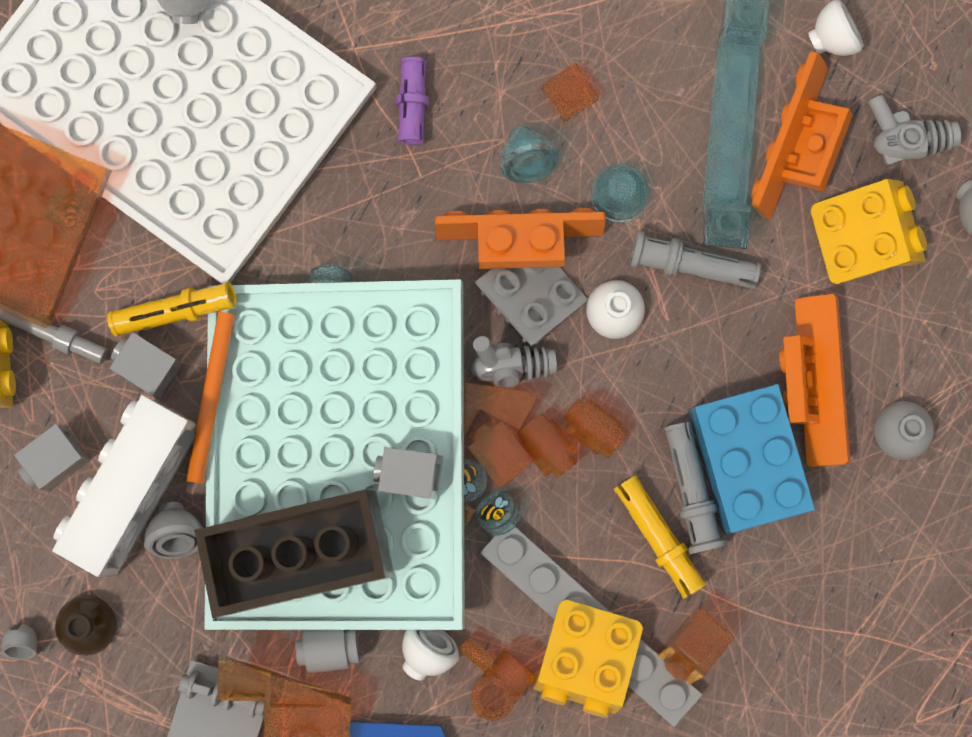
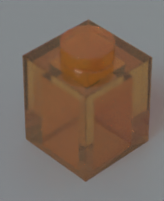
M488 421L469 436L474 442L468 447L469 452L499 490L534 463L502 421L496 426H493Z
M701 608L685 619L657 656L665 662V667L672 676L678 680L686 681L690 685L708 673L735 637Z

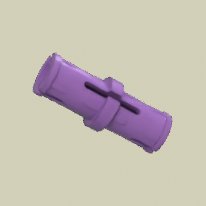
M404 57L400 60V94L396 95V106L399 107L397 142L403 145L424 144L425 108L429 107V97L426 96L425 88L427 60H423L420 57Z

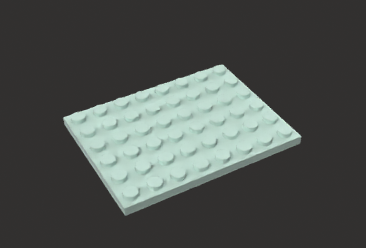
M459 279L232 285L237 298L236 308L220 310V312L235 314L206 467V527L360 490H374L378 497L395 577L212 618L205 585L204 630L465 629L463 281ZM218 312L208 314L207 368ZM384 447L444 456L437 500L378 491L379 482H374L373 472L376 458L378 455L383 456Z

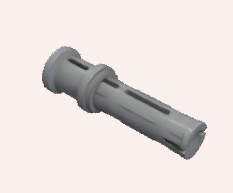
M640 230L636 232L629 260V267L636 268L638 265L661 269L664 275L668 276L676 275L677 272L687 273L724 283L740 285L753 290L756 288V283L754 282H758L761 269L760 263L738 260L728 256L684 247L683 242H680L679 239L672 238L669 242L645 236V232Z
M691 422L665 427L664 431L669 443L684 506L680 508L681 512H679L680 519L686 521L691 546L688 548L689 555L727 546L726 540L720 537L715 512L718 511L717 504H714V500L709 499Z

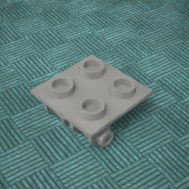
M560 267L491 269L475 282L481 289L480 294L482 297L486 295L493 305L498 308L497 314H503L507 318L505 323L507 325L511 323L523 337L522 342L524 344L528 342L531 347H535L546 337V334L588 301V298Z
M191 660L187 674H184L180 681L178 691L181 694L167 737H258L274 684Z

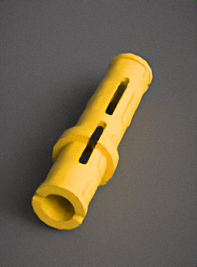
M230 282L199 290L189 287L183 289L179 295L149 301L121 310L109 311L107 315L108 326L111 333L115 337H119L123 334L155 328L185 319L189 322L201 320L202 315L236 308L237 298ZM206 300L205 304L180 309V305ZM164 310V314L139 319L140 315Z
M635 475L614 488L613 490L617 493L658 557L655 562L659 568L661 566L665 568L682 598L684 599L704 587L706 582L703 581L685 553L688 548L684 542L681 544L678 542L652 499L645 491L638 476Z

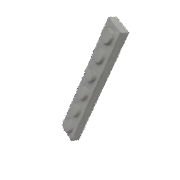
M509 521L480 552L553 619H555L559 604L564 600H570L610 612ZM640 639L628 687L675 727L702 694Z

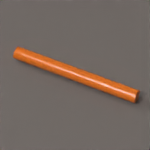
M218 311L186 479L188 482L204 483L235 314Z

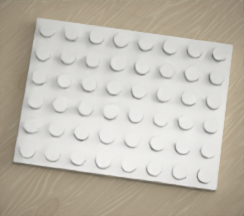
M24 0L0 31V123L221 284L233 281L377 88L374 81L260 0H210L207 7L198 15V23L173 24L172 15L167 13L157 0Z

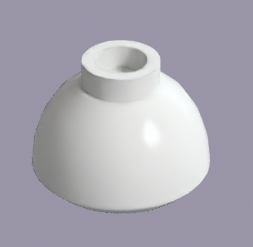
M833 0L828 3L817 17L815 29L808 32L814 48L820 54L827 51L834 55L848 56L861 52L863 48V41L856 24L846 6L840 0Z
M611 280L600 284L592 291L587 301L586 314L590 325L597 333L607 338L620 339L633 334L640 327L645 315V304L642 295L633 285L621 280Z
M406 630L404 634L402 651L406 661L403 663V669L415 680L422 681L426 676L443 674L459 661L458 647L444 630Z

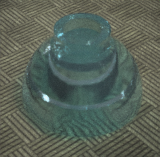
M526 126L518 127L511 131L508 137L509 140L501 152L500 165L504 177L516 183H531L546 177L556 167L559 160L554 144L546 136L534 132Z
M613 164L604 168L595 177L591 187V200L597 212H605L606 219L614 222H626L638 217L644 211L649 200V186L644 175L635 167L627 164Z

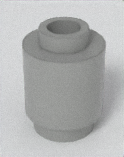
M304 630L303 639L295 641L298 666H306L308 674L350 669V664L360 663L357 630Z

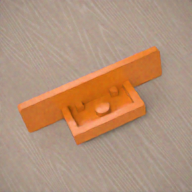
M810 51L806 63L801 64L797 71L795 92L791 102H787L782 110V126L777 139L773 140L768 147L766 154L767 165L762 178L756 180L752 189V206L765 219L771 220L785 183L821 192L825 191L853 117L849 108L817 102L828 72V66L818 52Z
M578 208L570 213H553L548 209H536L528 214H511L505 210H494L486 215H468L462 211H452L444 216L435 217L436 240L440 241L478 240L479 269L564 267V237L603 236L606 216L605 212H595V210L590 208Z
M827 294L797 298L795 300L797 335L783 337L784 348H781L779 354L781 370L783 373H786L787 390L783 392L782 399L787 416H789V423L804 425L807 466L847 465L850 463L838 296Z

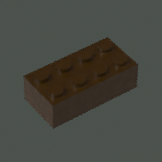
M360 490L194 530L212 618L233 615L395 577L378 497L374 490Z

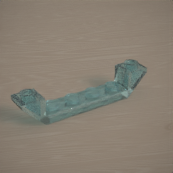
M725 0L716 51L702 206L704 245L739 249L748 248L751 205H747L760 48L766 39L769 0Z

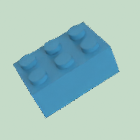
M778 384L696 406L689 410L713 498L718 507L717 512L724 534L738 532L815 510Z

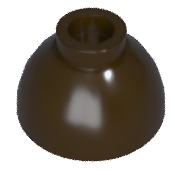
M90 595L79 596L68 601L60 609L55 621V632L60 644L67 651L81 656H90L103 651L111 643L116 631V619L111 607L104 600Z

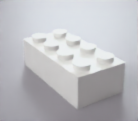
M141 395L138 402L135 400L131 401L125 409L120 423L124 425L116 440L111 438L103 447L98 458L102 465L94 478L88 477L84 481L76 495V500L80 503L72 517L65 516L53 536V539L57 540L52 549L54 553L97 577L117 576L194 442L197 426L195 422Z

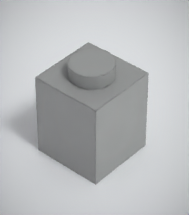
M132 332L128 339L122 338L115 346L111 354V359L114 361L109 369L150 395L161 399L183 363Z
M54 424L14 455L21 464L17 471L25 483L32 489L37 486L39 490L51 491L91 461L68 428L59 424Z
M384 447L383 456L378 455L376 458L373 480L374 482H379L378 491L437 500L444 456Z

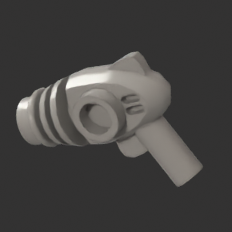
M879 95L868 102L882 130L875 138L873 146L882 155L886 166L893 165L902 160L926 158L927 154L932 156L936 152L940 153L944 149L949 151L952 147H958L961 144V130L957 121L949 122L948 120H943L942 123L937 120H925L924 123L922 120L910 121L909 114L905 111L893 114L883 95Z
M480 336L473 342L474 350L479 357L471 363L470 371L479 381L494 382L497 388L507 389L516 386L522 379L523 373L526 382L532 381V372L535 380L540 378V371L544 378L557 372L554 349L541 347L539 354L536 347H532L530 353L529 346H523L521 354L519 347L514 348L510 343H499L492 346L489 339L485 336Z

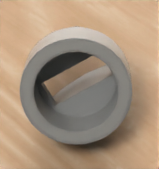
M22 624L20 627L16 625L11 626L5 631L2 638L1 654L14 660H27L35 657L38 643L36 632L26 624Z

